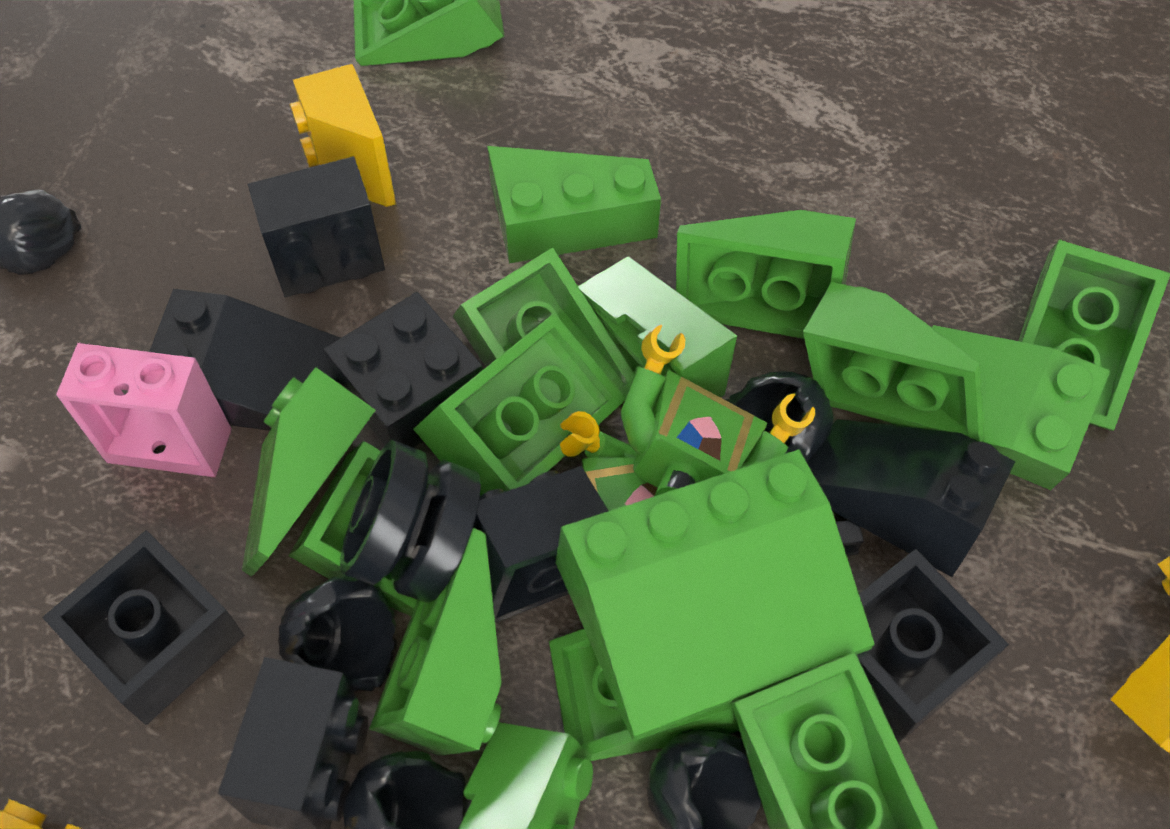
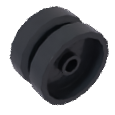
M390 440L375 460L353 509L340 556V571L342 574L375 585L391 572L393 587L399 594L426 603L437 599L453 576L472 532L481 489L479 473L446 460L441 461L428 471L425 452Z

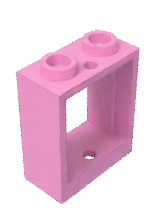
M77 343L56 395L106 463L216 477L232 428L196 358ZM122 390H128V392L124 395ZM160 445L166 446L162 453H154L156 447Z

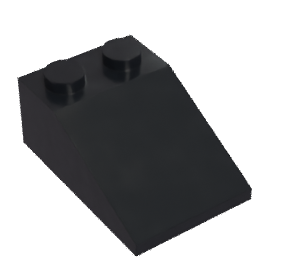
M173 289L149 352L196 358L230 426L270 431L271 427L263 421L272 410V405L293 377L304 383L316 367L333 379L324 348L339 340L340 337L228 295Z
M836 419L831 427L830 435L818 451L813 453L807 464L828 499L833 512L909 554L917 549L934 568L953 577L982 532L1016 461L999 453L993 446L984 442H978L958 432Z

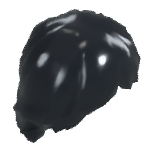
M40 189L0 196V269H6L8 272H14L18 275H26L50 268V265L55 264L61 256L69 252L74 244V235L81 229L75 211L66 207L60 199Z
M792 371L768 372L751 378L741 391L726 399L731 404L767 422L764 431L768 433L774 428L772 414L787 395L795 394L786 406L787 416L795 422H801L806 413L814 407L815 416L813 421L800 434L789 436L784 443L789 447L786 453L800 450L806 463L809 462L813 453L818 451L831 433L833 411L830 401L818 382L807 375Z
M346 575L341 578L334 576L326 582L304 592L286 607L285 613L281 617V624L278 626L279 637L277 642L279 644V655L283 661L342 672L353 692L358 690L374 691L375 687H381L387 675H390L391 672L390 661L394 659L392 650L397 648V640L393 636L397 627L394 611L388 608L380 586H375Z
M688 730L672 738L662 751L657 754L647 780L649 808L664 829H748L754 823L757 811L762 803L743 740L712 730Z
M399 751L380 757L360 769L355 780L352 782L348 795L345 797L343 808L345 829H459L463 821L465 777L462 772H452L448 768L436 763L431 759L430 754L423 751Z

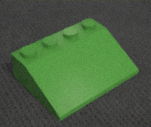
M800 450L561 527L556 565L632 741L761 692L853 652L857 655L868 651L875 645L830 503Z

